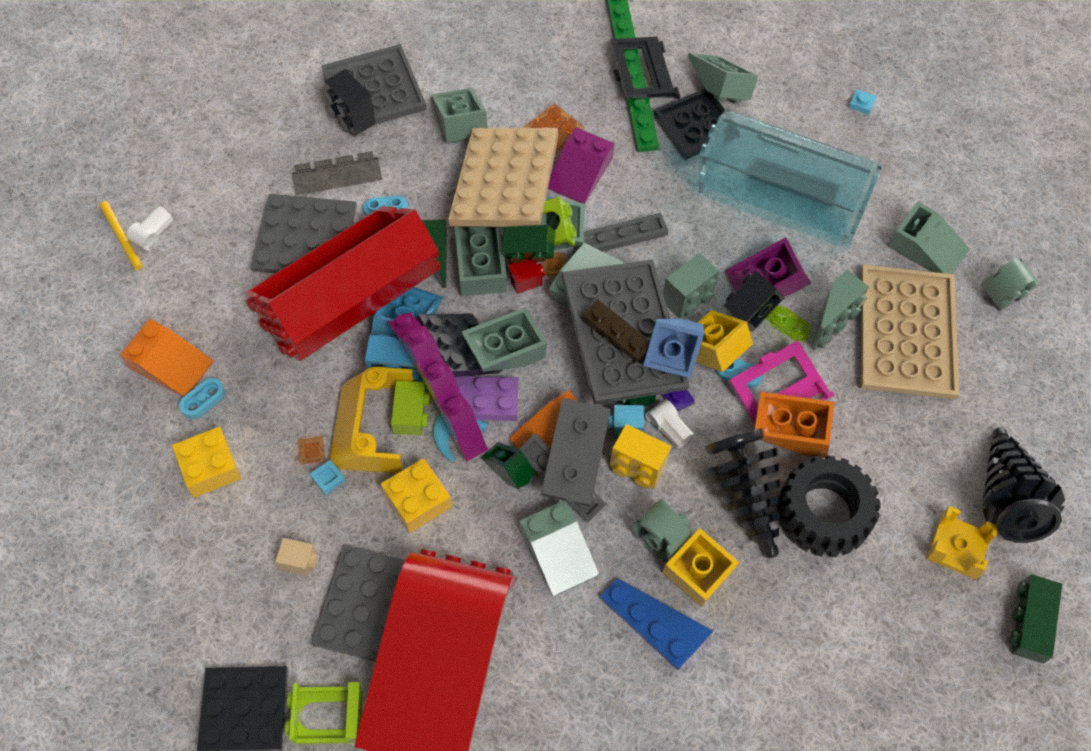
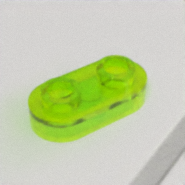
M777 306L768 316L770 325L793 341L804 342L811 334L810 324L785 306Z

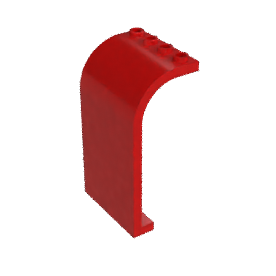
M421 549L420 553L411 552L408 555L392 596L354 745L355 748L367 751L470 750L501 615L511 586L514 587L516 576L511 575L512 570L496 566V570L492 571L485 569V563L472 560L471 564L467 565L460 563L461 558L446 555L445 559L435 557L436 552Z

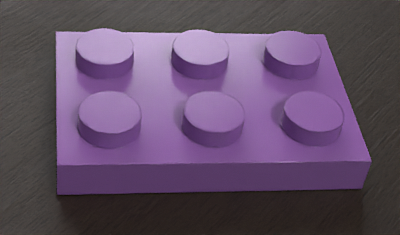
M455 377L459 390L471 406L476 420L517 421L518 377Z

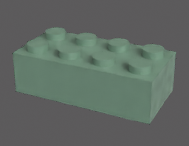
M454 226L461 296L507 292L501 227Z

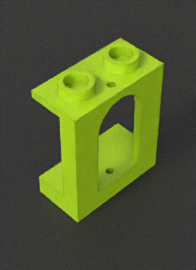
M560 197L545 201L543 214L554 212L560 218L559 226L555 230V246L565 242L575 246L574 237H576V230L571 223L570 216H572V210L569 203H566Z
M348 682V687H300L298 683H293V692L288 693L287 700L288 709H291V719L286 720L285 735L289 737L292 744H348L356 742L361 722L362 686L360 682ZM313 702H347L346 729H306L300 722V712L304 706Z

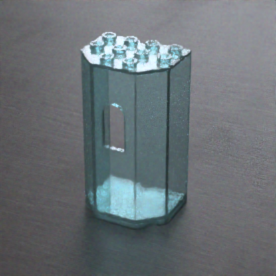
M726 109L719 116L717 123L712 124L708 137H710L708 144L704 143L699 156L701 159L698 165L700 168L697 174L699 178L696 184L699 187L698 194L848 250L883 164Z

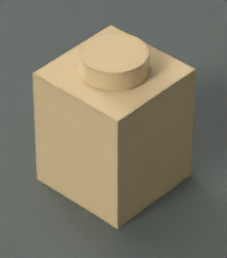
M283 538L275 563L279 570L309 576L311 569L317 567L319 554H316L317 552L313 544Z

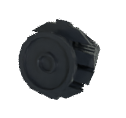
M995 428L992 432L994 440L990 445L988 474L985 480L982 511L986 522H989L994 513H996L992 523L997 525L999 535L1005 540L1014 543H1030L1042 540L1052 535L1059 529L1062 523L1061 512L1065 508L1063 505L1065 497L1062 487L1059 484L1056 486V482L1051 476L1048 478V473L1041 470L1042 466L1035 462L1033 456L1029 455L1012 436L1009 438L1005 428Z
M760 428L706 445L705 449L708 454L714 455L729 451L733 461L706 469L704 473L706 477H711L737 469L738 476L713 483L712 485L717 491L740 483L742 484L743 491L721 498L726 504L743 498L747 499L748 505L731 511L735 517L751 513L753 519L740 524L744 530L756 527L758 534L750 537L754 543H762L765 558L771 559L779 555L778 547L773 539L779 536V528L771 530L769 523L780 520V513L775 512L766 515L764 508L779 504V495L761 500L759 493L780 487V479L759 486L756 485L755 479L778 472L779 463L754 471L751 470L750 465L779 455L778 447L747 456L745 446L764 437L763 429Z

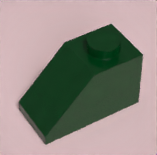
M497 442L480 457L507 485L516 489L527 485L536 474L522 450Z

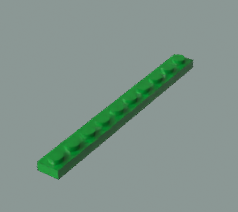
M606 0L614 39L636 38L628 0ZM623 50L634 89L647 88L639 50ZM649 98L627 99L637 152L659 150Z

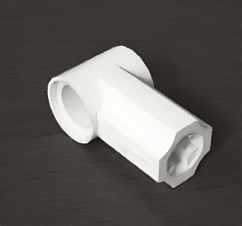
M156 207L141 223L136 222L129 227L126 235L127 239L144 250L149 251V247L153 243H157L158 235L173 221V218L164 208Z
M663 400L645 414L647 421H651L656 426L654 429L656 431L660 430L677 449L693 438V432L678 417L677 410L670 401Z

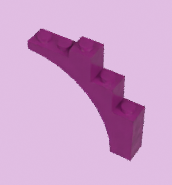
M411 312L401 314L388 322L391 330L406 350L426 384L458 451L466 462L486 452L488 448L473 410L462 396L453 372L443 361L433 335L425 326L419 324Z

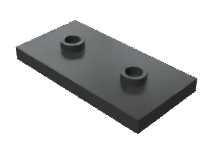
M562 398L540 495L590 507L611 409Z

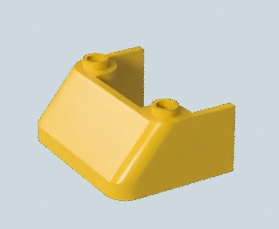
M370 367L343 384L330 459L338 469L397 474L404 470L400 454L377 453L375 438L368 433H360L367 390L395 389L396 381L415 382L413 369Z

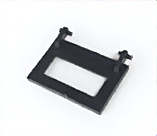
M657 36L610 39L616 63V69H613L615 81L621 80L626 99L650 97L681 98L678 87L673 88L663 56V53L666 52L664 42H659ZM642 49L653 87L634 89L623 50Z

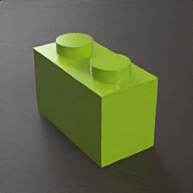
M396 381L391 421L393 434L422 435L423 428L428 427V413H425V406H430L431 394L426 390L424 382Z

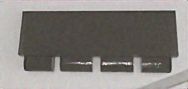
M370 151L357 154L358 161H354L353 155L336 157V165L332 164V159L314 161V169H311L310 162L295 165L296 172H292L295 194L297 196L383 180L378 157L373 158V153Z

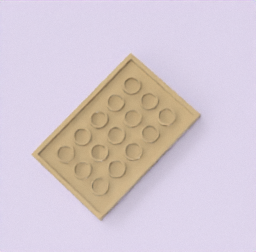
M473 128L448 218L449 225L481 227L541 225L559 135L558 128Z
M863 264L861 268V281L867 284L869 288L865 295L867 300L861 306V389L957 400L960 393L954 274Z

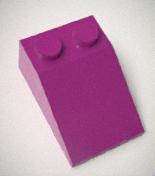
M575 127L552 171L548 189L585 204L613 159L615 143Z
M786 237L725 270L735 291H738L743 285L744 278L750 273L753 274L756 270L776 287L783 296L791 295L812 284L794 248Z

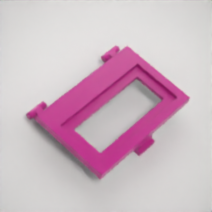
M798 340L775 354L772 352L766 354L759 359V363L728 381L754 424H756L758 403L746 384L793 356L806 377L778 394L812 398L821 393L823 397L820 400H827L834 396V393L827 389V386Z

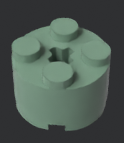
M1021 258L1014 259L998 269L994 276L992 274L989 275L981 283L985 292L1000 311L1009 307L1012 304L1011 301L1024 299L1030 294L1029 291L1040 285L1037 278Z
M661 499L654 503L632 525L636 538L641 535L647 542L644 547L661 561H665L667 558L669 561L691 537V532L688 528L690 525L688 518L681 513L677 515Z

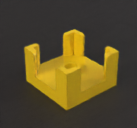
M949 506L940 516L927 560L976 580L986 571L989 560H984L989 543L997 535V525L985 522L980 528L956 519L961 511Z

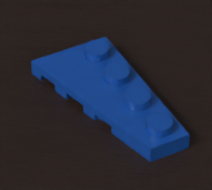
M618 578L600 596V599L677 670L686 663L713 633V630Z

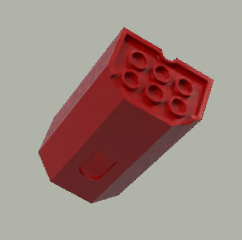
M382 206L246 291L244 294L248 299L245 302L252 312L258 314L260 317L257 320L264 332L268 331L274 337L283 355L287 354L290 359L293 357L298 361H302L440 270V263L435 261L439 257V251L416 209H397L396 207Z

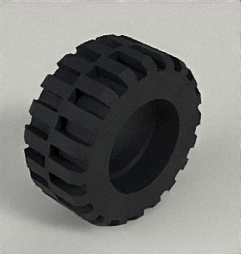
M827 455L825 459H822L821 456L812 457L810 462L809 460H804L799 464L798 468H794L790 472L780 491L777 512L780 513V519H783L781 524L783 531L789 530L791 532L789 539L793 543L797 540L802 543L800 549L807 552L811 548L815 550L814 555L820 557L825 552H828L829 557H837L840 552L846 555L851 553L854 548L860 547L872 532L880 516L878 511L881 508L880 499L876 498L879 492L875 485L871 486V477L868 474L864 475L861 473L862 468L857 464L852 466L848 464L849 460L844 458L835 460V456ZM814 489H828L839 494L849 507L850 519L843 523H829L821 520L810 510L806 494Z

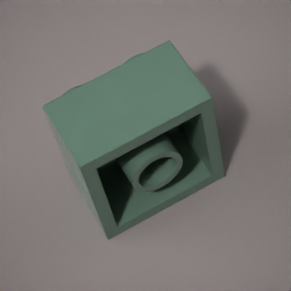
M701 253L697 254L665 279L663 295L666 306L680 319L686 315L690 317L696 312L701 303L707 304L714 297L719 270Z

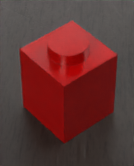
M524 259L522 263L508 265V277L517 294L542 286V277L545 276L541 264H537L532 259Z

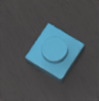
M857 89L849 108L869 115L877 96Z
M331 460L310 473L312 480L325 496L346 482L345 477Z

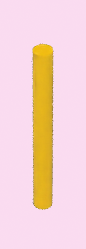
M107 201L101 202L99 206L134 270L137 271L143 268L140 259L127 239Z

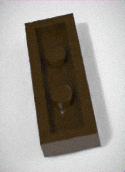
M597 299L582 314L581 319L636 364L646 355L650 340Z

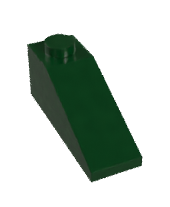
M422 220L439 251V257L435 261L440 263V270L435 272L434 275L440 286L447 288L446 220Z

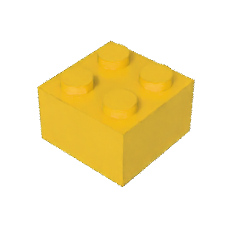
M711 310L698 322L703 324L704 336L696 362L723 372L753 345L746 321Z
M626 424L613 446L610 468L620 477L628 476L634 479L635 483L642 488L650 487L654 489L667 465L672 446Z
M220 426L172 445L186 487L193 498L242 479L226 436Z
M424 458L381 483L383 495L409 534L452 508L451 496Z
M699 528L667 562L662 573L702 608L735 571L740 562Z

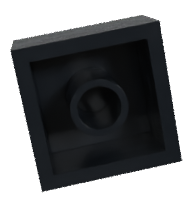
M347 69L324 81L326 87L325 96L329 101L328 110L333 117H337L340 120L341 125L346 131L349 130L356 136L376 124L371 94Z
M757 270L744 278L743 285L738 291L731 292L726 298V303L723 305L737 319L746 321L751 331H754L785 299L781 292Z

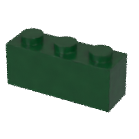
M1033 574L1029 575L1024 581L1019 582L1016 594L1020 597V602L1013 612V620L1017 621L1016 629L1012 630L1009 638V644L1013 645L1012 654L1043 664L1053 658L1063 583Z

